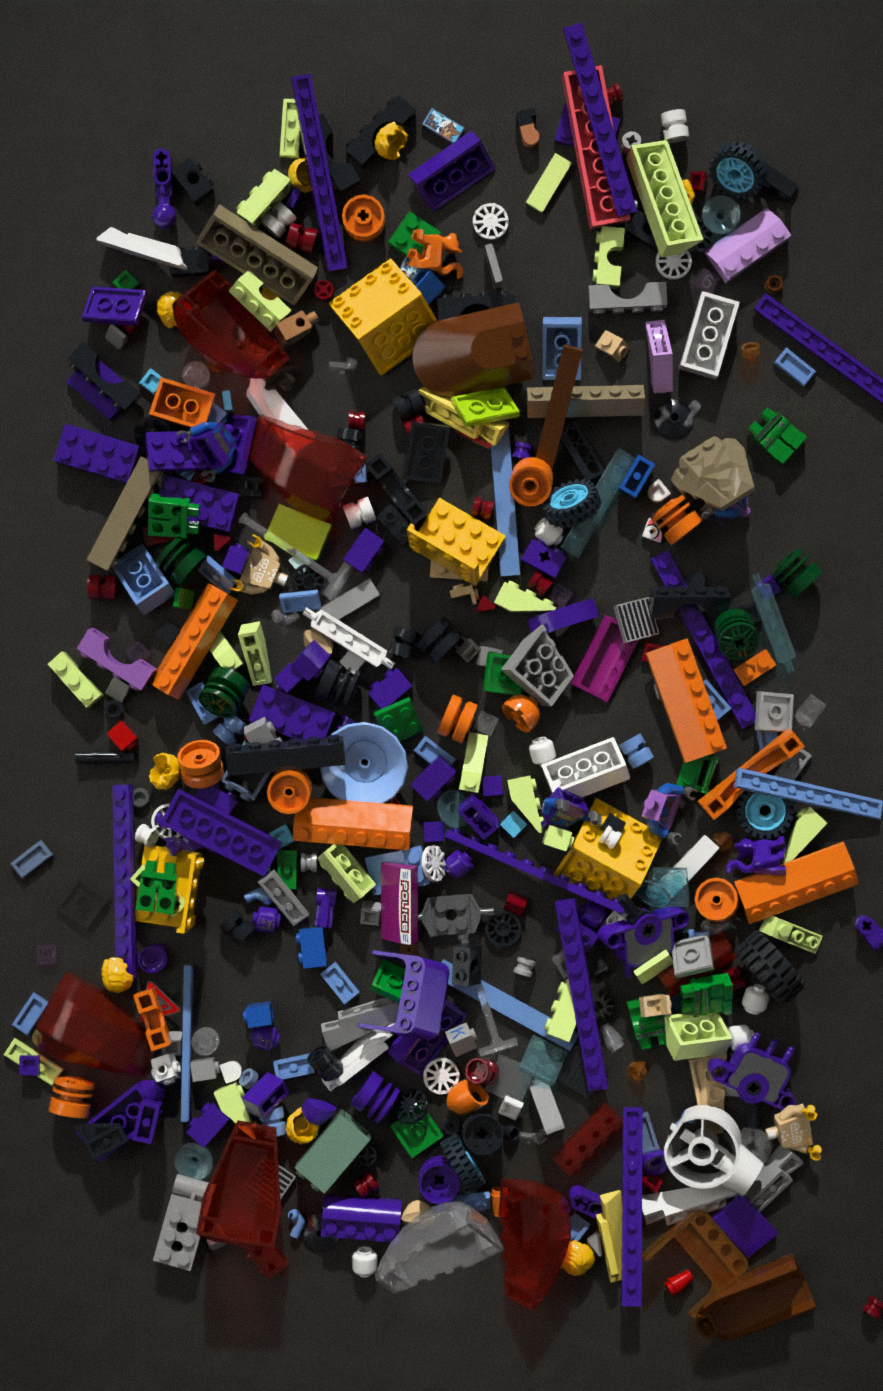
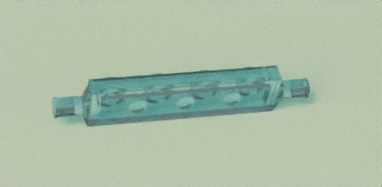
M759 573L752 575L755 587L750 591L777 663H784L787 673L794 672L795 669L791 660L796 657L770 584L762 583Z

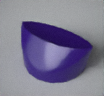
M155 943L145 947L138 955V967L151 974L161 971L167 962L166 946L164 943Z
M143 1080L139 1083L141 1090L148 1099L158 1102L163 1100L167 1085L158 1083L156 1080Z
M306 1098L301 1108L304 1117L314 1125L324 1124L337 1109L325 1101L314 1098Z
M664 1149L642 1154V1168L645 1173L654 1176L660 1175L669 1169L665 1161Z

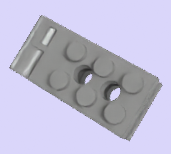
M177 1174L153 1261L191 1271L215 1184ZM179 1223H186L188 1229H181ZM175 1241L181 1242L182 1245H183V1247H182V1248H177V1247H175V1246H174V1242H175Z

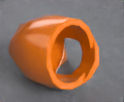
M465 1079L455 1084L448 1091L447 1107L456 1114H468L486 1105L489 1095L480 1084H475ZM477 1092L480 1095L481 1102L475 1100L471 1093Z

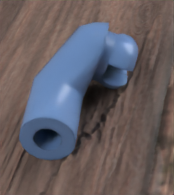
M257 888L244 894L247 903L256 899L263 901L265 905H270L273 902L262 888Z
M293 1209L288 1213V1218L291 1219L294 1225L290 1236L299 1239L305 1225V1220L299 1210Z

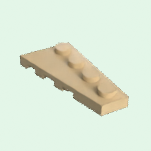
M727 1052L721 1055L688 1059L697 1105L714 1106L724 1111L725 1085L713 1080L707 1069V1064L713 1058L726 1061ZM721 1068L715 1069L714 1072L720 1071ZM707 1120L706 1128L713 1130L716 1134L723 1133L722 1126Z

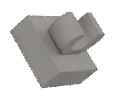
M462 637L461 639L464 643L460 647L457 644L454 646L457 649L456 652L468 663L481 649L471 638Z

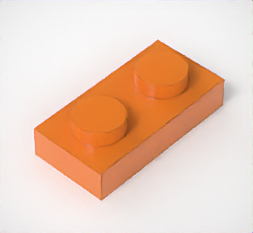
M764 649L733 669L741 684L745 686L776 666L768 651Z

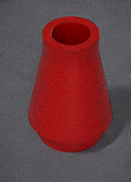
M687 1269L680 1274L668 1278L664 1285L672 1296L679 1295L694 1280V1277Z

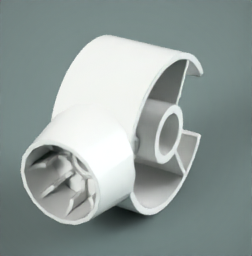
M697 1105L686 1109L678 1124L672 1123L670 1129L673 1131L670 1136L668 1135L665 1143L664 1156L669 1170L680 1182L699 1189L713 1188L721 1185L737 1194L745 1195L761 1171L763 1162L742 1145L739 1127L729 1114L714 1106ZM702 1119L701 1128L694 1133L685 1128L679 1138L687 1142L689 1147L674 1154L671 1141L682 1124L690 1120ZM707 1120L719 1124L730 1134L735 1145L736 1156L718 1144L716 1133L706 1128ZM704 1143L710 1149L702 1150L696 1144ZM690 1159L696 1165L705 1166L711 1164L721 1171L710 1174L697 1173L686 1168L682 1162Z

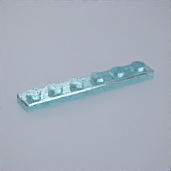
M621 448L616 450L596 485L601 499L600 509H597L598 512L592 514L593 517L590 519L586 518L585 522L582 523L580 521L579 525H573L561 549L579 558L635 461V457Z

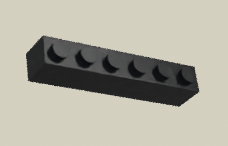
M330 735L327 738L310 737L306 740L293 738L284 742L272 740L269 743L262 744L260 742H252L249 745L232 744L226 747L228 776L346 765L343 736Z

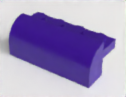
M325 1193L321 1237L399 1243L402 1200L377 1197L362 1198L361 1196Z

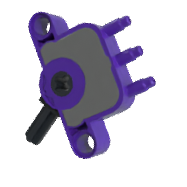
M624 893L618 896L619 904L628 915L626 921L621 920L602 926L597 933V937L607 947L615 949L616 956L625 963L626 978H632L633 967L645 964L664 950L669 955L674 949V930L684 928L690 920L689 914L679 906L670 905L654 910L651 913L645 908L636 907L627 894Z
M755 1032L749 1043H743L738 1046L729 1062L713 1058L707 1064V1069L713 1080L737 1091L747 1109V1127L752 1129L759 1126L758 1104H762V1101L781 1110L788 1105L796 1104L794 1096L785 1087L791 1075L788 1063L793 1055L794 1048L790 1046L783 1057L773 1053L778 1043L775 1039H772L766 1050L756 1046L761 1036L759 1032ZM721 1068L720 1071L714 1072L715 1069ZM784 1097H788L787 1100L782 1101Z

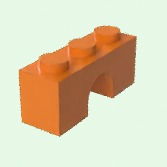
M155 987L134 994L138 1012L142 1015L146 1026L145 1033L151 1051L171 1045L173 1042Z

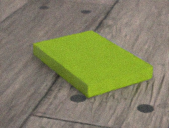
M505 386L451 398V403L466 428L516 418L520 414Z
M279 504L264 539L318 561L332 525Z

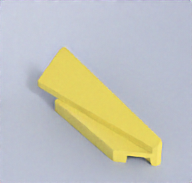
M425 386L418 390L426 403L425 409L427 414L473 439L478 438L480 435L495 446L509 427V422L501 420L466 428L451 403L452 397L438 395Z
M620 1190L599 1195L603 1213L596 1215L610 1283L622 1280V1192Z

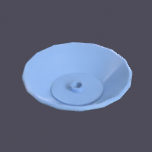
M367 722L347 724L334 732L332 735L343 736L346 765L320 767L322 780L330 793L339 800L385 803L394 798L404 785L408 770L406 753L397 737L384 727ZM362 759H367L368 764H363Z

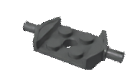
M472 894L427 897L423 911L418 914V922H423L430 937L475 933L480 918L482 916H494V912H492L494 908H480ZM447 910H455L457 917L454 920H448L445 916Z

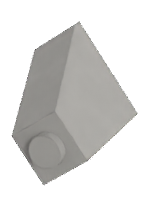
M542 1077L532 1080V1084L529 1087L546 1134L565 1128L548 1080H543Z

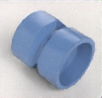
M235 714L232 718H224V723H220L213 732L230 746L239 740L238 735L244 734V727L247 724Z
M641 733L619 745L623 754L628 755L627 761L632 769L654 757L649 747L644 746L646 742Z
M277 1105L264 1119L259 1117V1120L263 1122V1125H261L263 1138L280 1136L287 1133L285 1130L286 1123L282 1121V1118L285 1117L282 1105Z

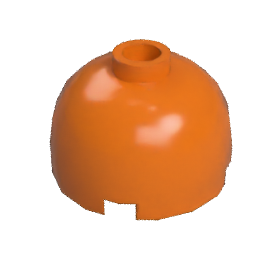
M518 694L510 697L502 706L505 716L509 720L512 718L518 723L515 726L526 733H529L537 725L540 718V711L537 707L538 702L532 696L527 697L526 695Z

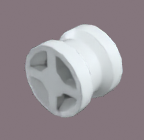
M146 824L140 825L135 833V840L139 843H144L147 847L154 846L159 837L158 830L150 829Z
M608 825L598 842L601 844L605 843L612 850L622 833L613 831L612 827Z

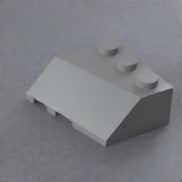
M544 624L540 625L522 640L501 671L532 696L540 705L552 706L574 675L564 658L560 656L555 648L556 645L548 636Z

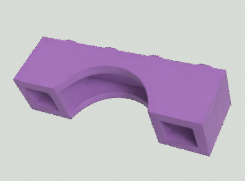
M95 628L87 630L77 647L83 657L87 659L92 658L97 662V666L104 670L109 669L113 672L112 675L114 677L129 682V686L137 691L146 689L157 671V668L143 659L137 660L133 664L118 662L110 653L109 637Z

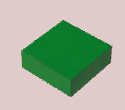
M126 269L112 282L117 288L136 289L140 285Z
M176 588L173 607L192 610L194 591Z

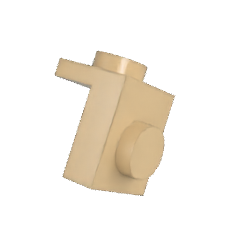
M605 330L595 345L597 349L612 356L617 362H620L626 356L629 349L628 344L622 338Z
M464 584L452 586L453 590H450L451 599L470 595L473 606L477 605L476 600H480L477 588L473 589L472 585L464 587Z
M657 994L639 997L641 1017L671 1014L672 1003L669 995Z

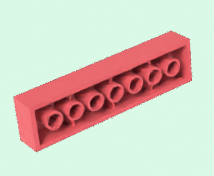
M602 65L595 66L612 123ZM575 70L564 72L561 78L590 230L601 228L602 226L628 223L630 214L617 217Z

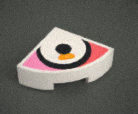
M648 518L642 537L660 543L662 534L661 530L657 529L659 525L656 522L653 523Z

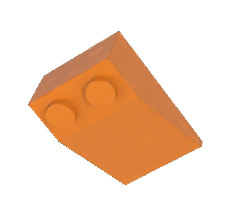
M161 377L149 414L170 423L192 428L208 421L216 394Z

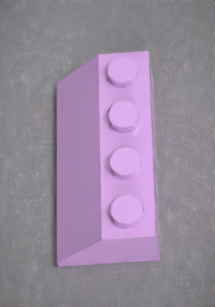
M766 208L709 247L704 253L723 281L727 283L788 241L792 235L781 219Z

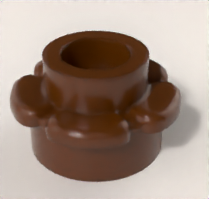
M770 275L767 277L764 286L766 290H769V293L776 294L783 289V280L780 276Z

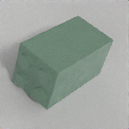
M341 1109L295 1165L296 1174L303 1180L307 1178L312 1183L311 1187L317 1192L322 1191L325 1194L370 1141L371 1133Z

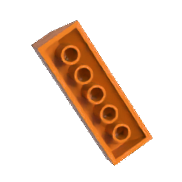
M208 583L150 683L171 697L180 700L238 600Z
M688 638L645 653L684 763L726 749L723 735Z
M310 797L304 809L295 813L293 841L409 850L412 838L413 806Z
M844 842L781 864L786 866V875L756 873L734 881L743 913L749 924L859 884L855 868Z

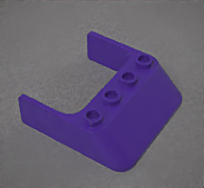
M372 950L371 954L376 958L405 962V976L396 1022L390 1027L358 1023V1027L365 1031L426 1040L435 1039L439 1034L450 975L448 966L442 962L418 956Z

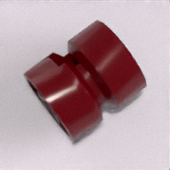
M292 222L286 239V247L295 250L301 248L302 252L312 254L316 245L318 230L310 227L304 229L303 225Z
M89 574L87 583L88 599H100L101 597H104L105 600L117 599V575H105L103 578L100 574Z
M474 1058L466 1065L465 1073L467 1079L472 1083L492 1085L499 1077V1068L494 1061Z

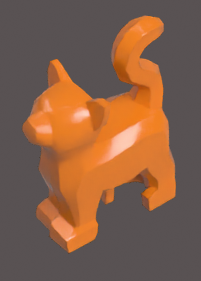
M422 229L413 230L411 239L424 246L422 254L418 253L416 249H409L407 257L411 261L408 266L417 269H428L440 275H448L453 270H456L457 279H461L463 268L459 263H449L445 268L441 266L443 250L448 253H462V250L459 249L457 235L451 233L446 237H442L437 234L426 235Z

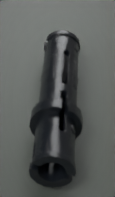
M97 749L84 752L76 751L75 761L76 763H93V765H98V763H134L135 752L134 750L98 751Z

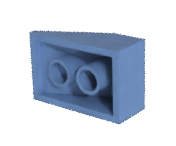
M543 317L542 380H555L564 345L581 348L582 317ZM581 359L575 380H581Z
M143 543L119 558L114 571L143 615L175 595V591L155 564Z
M421 845L411 847L409 850H397L365 858L368 875L376 884L372 888L373 896L381 894V862L418 866V886L430 884L422 868L423 851Z

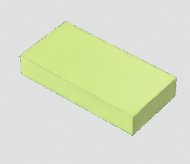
M664 950L634 970V973L641 984H644L671 966L673 960L669 953Z

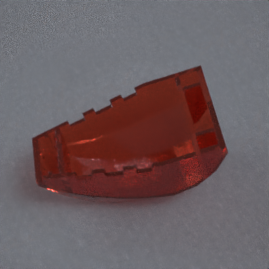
M216 269L174 301L172 304L174 321L182 337L204 359L218 368L240 377L268 379L290 359L277 340H272L267 333L269 330L264 325H261L257 318L229 292L233 285Z
M261 414L256 420V429L253 433L252 447L248 456L269 484L294 509L310 517L331 523L335 521L368 459V456L336 437L326 436L314 430L303 429L301 426L284 423V421Z
M69 971L65 973L53 992L31 1039L38 1047L61 1061L142 1077L157 1051H151L145 1033L146 1028L134 1019L130 1013L108 996L103 989Z
M237 1120L201 1198L195 1235L214 1242L252 1249H274L281 1214L276 1127Z
M504 1178L501 1179L498 1217L499 1223L502 1224L503 1232L500 1233V1240L504 1241L505 1252L502 1253V1261L506 1262V1271H503L505 1296L532 1311L545 1299L564 1265L571 1239L572 1212L567 1199L560 1192L534 1180Z

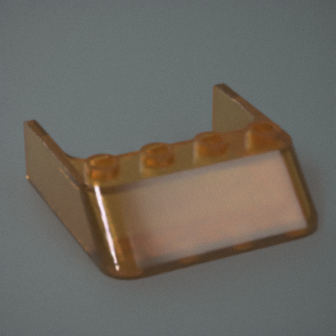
M697 1210L675 1223L642 1253V1259L648 1261L672 1238H675L710 1279L712 1287L709 1293L687 1312L692 1318L696 1317L698 1310L708 1299L739 1279L748 1269V1261L711 1216L703 1210Z

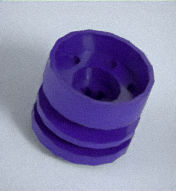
M372 1071L350 1105L360 1112L368 1106L370 1109L367 1117L370 1118L376 1112L377 1114L373 1121L379 1123L381 1119L387 1116L396 1103L400 1089L396 1087L390 1094L388 1091L392 1084L388 1083L384 1088L380 1087L383 1077Z
M436 1156L426 1160L419 1172V1188L423 1197L430 1203L438 1205L448 1203L455 1198L459 1191L460 1179L448 1158ZM436 1175H438L439 1177L442 1175L443 1180H436Z

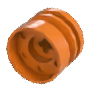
M683 495L670 500L651 519L653 523L659 519L663 521L657 527L658 530L665 526L669 528L664 537L670 545H673L703 521L696 511L689 514L685 512L690 506L689 502L683 507L679 505L686 499Z
M75 1076L55 1077L54 1083L59 1086H54L52 1091L60 1094V1096L51 1097L49 1111L66 1117L88 1118L91 1103L83 1099L93 1097V1093L87 1090H93L95 1083Z

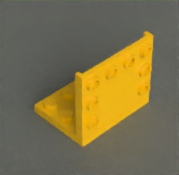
M391 258L329 302L334 312L357 338L381 376L410 356L420 334L428 326L437 322L422 293Z
M441 498L438 499L418 532L413 524H410L407 529L409 547L413 551L425 556L475 586L506 538L502 533Z
M596 798L589 811H596L598 815L602 816L601 825H592L590 821L584 820L572 847L553 875L557 877L559 874L570 878L569 882L575 885L577 881L588 886L587 890L592 892L595 889L606 894L605 898L610 900L613 897L619 899L618 896L624 893L631 899L641 886L662 837L650 832L648 826ZM609 813L626 822L621 831L622 834L612 850L605 843L601 844L598 842L604 833L600 828Z
M144 845L142 865L146 864L147 860L158 861L157 872L164 873L165 863L177 864L176 875H179L177 892L185 898V905L175 918L169 914L157 913L156 910L155 912L136 910L135 906V921L179 927L176 933L183 934L194 927L196 918L194 908L199 874L204 864L203 852L183 850L177 856H171L167 847L157 845L147 847Z

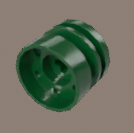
M181 537L172 540L162 550L155 563L158 567H162L166 563L163 568L165 573L173 568L174 571L171 579L179 586L185 584L207 558V555L199 548L189 552L188 550L192 542L187 541L183 544L186 538Z
M801 547L790 552L771 574L773 578H776L780 573L783 575L778 581L779 584L786 580L790 582L785 590L793 599L823 572L815 562L808 566L804 564L809 557L808 554L801 560L798 558L804 551Z
M729 609L716 618L714 634L723 655L729 659L741 660L751 656L757 650L759 635L749 613L741 609Z
M217 667L211 673L208 683L204 685L198 699L200 704L211 714L221 718H232L240 707V702L247 695L249 684L238 672L230 668Z

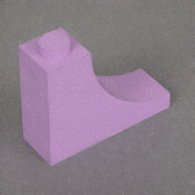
M665 320L645 322L648 339L653 392H672L673 355Z

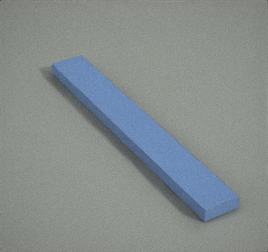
M508 427L497 445L493 446L491 444L497 531L506 536L499 548L501 577L520 575L515 502L509 491L512 462Z
M737 768L734 788L874 820L881 819L882 800L742 768Z
M445 959L442 960V963L446 964L450 970L449 985L567 1050H571L579 1035L578 1032L573 1031L568 1043L545 1035L547 1030L544 1029L547 1019H551L549 1016L481 980V984L470 987L452 985L453 964Z
M193 964L184 965L181 1122H188L191 1117L190 1062L192 1061Z

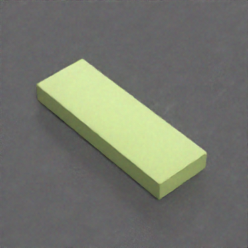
M283 99L280 157L299 159L301 131L295 99Z
M555 153L526 204L543 213L572 163Z
M16 1038L13 1039L4 1053V1056L18 1065L20 1055H40V1075L37 1077L51 1086L55 1084L54 1078L59 1077L64 1070Z

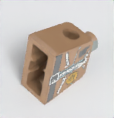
M300 311L277 323L274 335L282 348L285 349L310 334L312 325L319 322V318L314 311L307 315Z

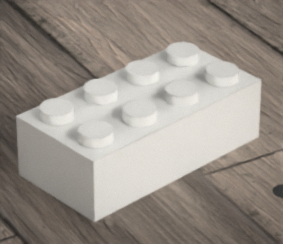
M702 291L679 369L711 379L718 377L740 302Z
M614 737L541 765L552 793L559 787L584 797L630 779L627 765Z

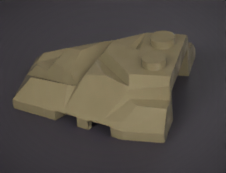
M713 436L696 448L688 451L681 456L679 468L674 471L671 482L680 493H689L696 500L701 498L705 504L721 511L755 491L752 474L749 470V462L746 458V451L736 439L732 438L721 440Z

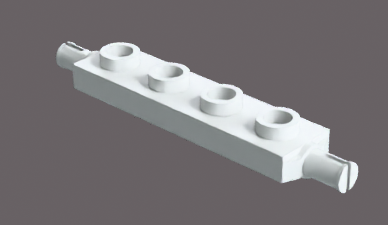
M306 607L302 613L312 620L310 627L374 667L382 663L392 669L395 662L385 657L387 650L323 610L314 613Z

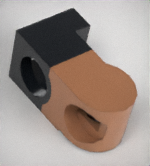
M535 107L516 112L521 139L527 148H534L539 142V133L533 124V120L537 116Z

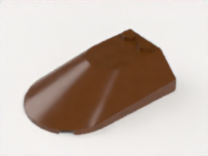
M519 302L440 320L428 326L418 337L413 349V367L420 382L427 389L438 395L454 397L536 379L533 358Z
M790 1254L750 1270L708 1299L698 1310L695 1317V1325L697 1331L708 1339L720 1337L721 1340H732L815 1310L816 1304L794 1254Z

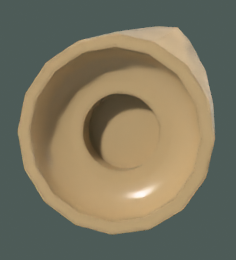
M315 629L304 632L305 648L315 640L329 654H332L333 640Z
M416 1200L407 1205L401 1220L411 1228L423 1229L433 1223L436 1215L428 1203Z

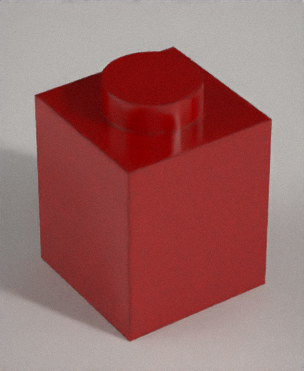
M120 721L106 733L121 751L126 749L130 751L137 745L135 741L138 737L124 721Z

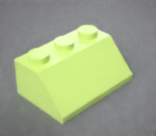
M275 169L272 172L269 171L263 177V183L259 187L255 186L251 190L247 201L243 200L237 207V216L257 229L262 224L260 221L266 214H271V209L278 201L282 202L293 189L291 180Z
M333 844L317 857L321 867L328 871L334 883L341 887L344 895L353 903L362 898L376 885L345 845Z
M692 1012L667 1015L664 1018L666 1044L674 1061L726 1054L732 1041V1037L719 1012L709 1013L705 1016L699 1015V1017L695 1018Z

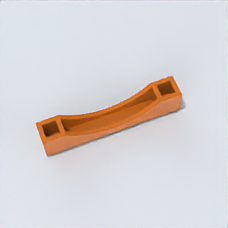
M786 729L739 768L766 774L776 766L792 758L805 746L793 731ZM736 771L697 801L713 820L725 812L745 791L734 788Z

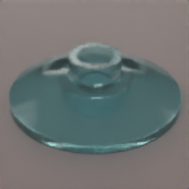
M715 196L709 199L703 207V223L713 233H729L737 227L740 221V208L730 197ZM719 213L723 214L724 218L721 220L717 218V214Z
M457 790L444 792L437 804L441 820L452 828H460L467 824L458 813L459 803L466 799V796Z
M643 880L641 886L636 891L637 896L650 906L666 908L671 903L669 893L658 883Z
M188 1143L177 1151L174 1163L180 1175L201 1180L211 1172L213 1158L207 1148H203L197 1143ZM192 1157H196L198 1161H193Z

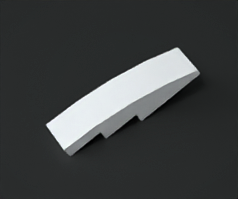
M703 835L651 892L666 904L700 870L719 847L706 835Z

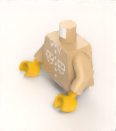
M253 534L252 536L256 538L255 543L252 544L248 541L253 550L240 580H232L237 583V587H230V590L254 595L265 593L267 589H272L274 582L285 586L289 576L279 572L281 567L279 556L270 545Z
M803 1104L788 1105L780 1113L775 1114V1126L765 1129L768 1140L777 1138L783 1148L805 1154L810 1153L811 1159L815 1161L821 1158V1154L818 1153H821L822 1148L819 1145H815L813 1148L810 1146L813 1145L810 1121H814L817 1117L813 1105L807 1106V1109Z

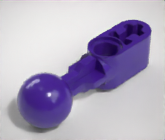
M163 148L157 149L153 154V177L155 180V195L158 197V206L153 210L152 219L157 227L168 229L175 224L177 214L175 209L170 206L173 174L171 172L173 170V161L169 152ZM162 157L166 158L164 159L165 168L162 167V164L160 162V160H162ZM167 175L168 179L165 182H160V176Z
M579 1185L569 1189L568 1196L572 1208L593 1218H596L597 1214L603 1213L599 1194Z

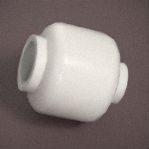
M542 518L534 528L536 530V538L544 541L546 546L557 545L563 539V536H561L563 528L550 525L546 518Z
M539 737L532 740L529 752L534 764H540V767H542V764L556 758L554 744L550 739Z
M755 984L746 988L742 1005L747 1012L757 1015L766 1010L770 995L764 986Z
M745 1024L729 1027L728 1031L732 1037L729 1047L735 1051L741 1044L749 1043L752 1036H754L753 1030H750Z
M359 1247L352 1255L353 1271L360 1277L366 1278L371 1276L378 1268L377 1253L370 1247Z

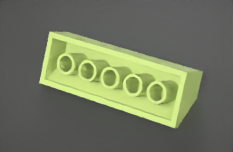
M668 141L632 145L626 160L660 256L679 255L702 242L703 237Z

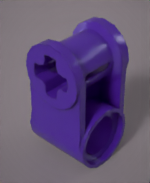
M859 916L855 920L856 929L865 938L866 942L878 952L883 947V929L868 916ZM864 921L867 922V929L863 928L864 925L862 923Z

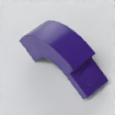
M592 598L538 615L527 621L531 633L542 624H544L546 632L550 633L599 617Z

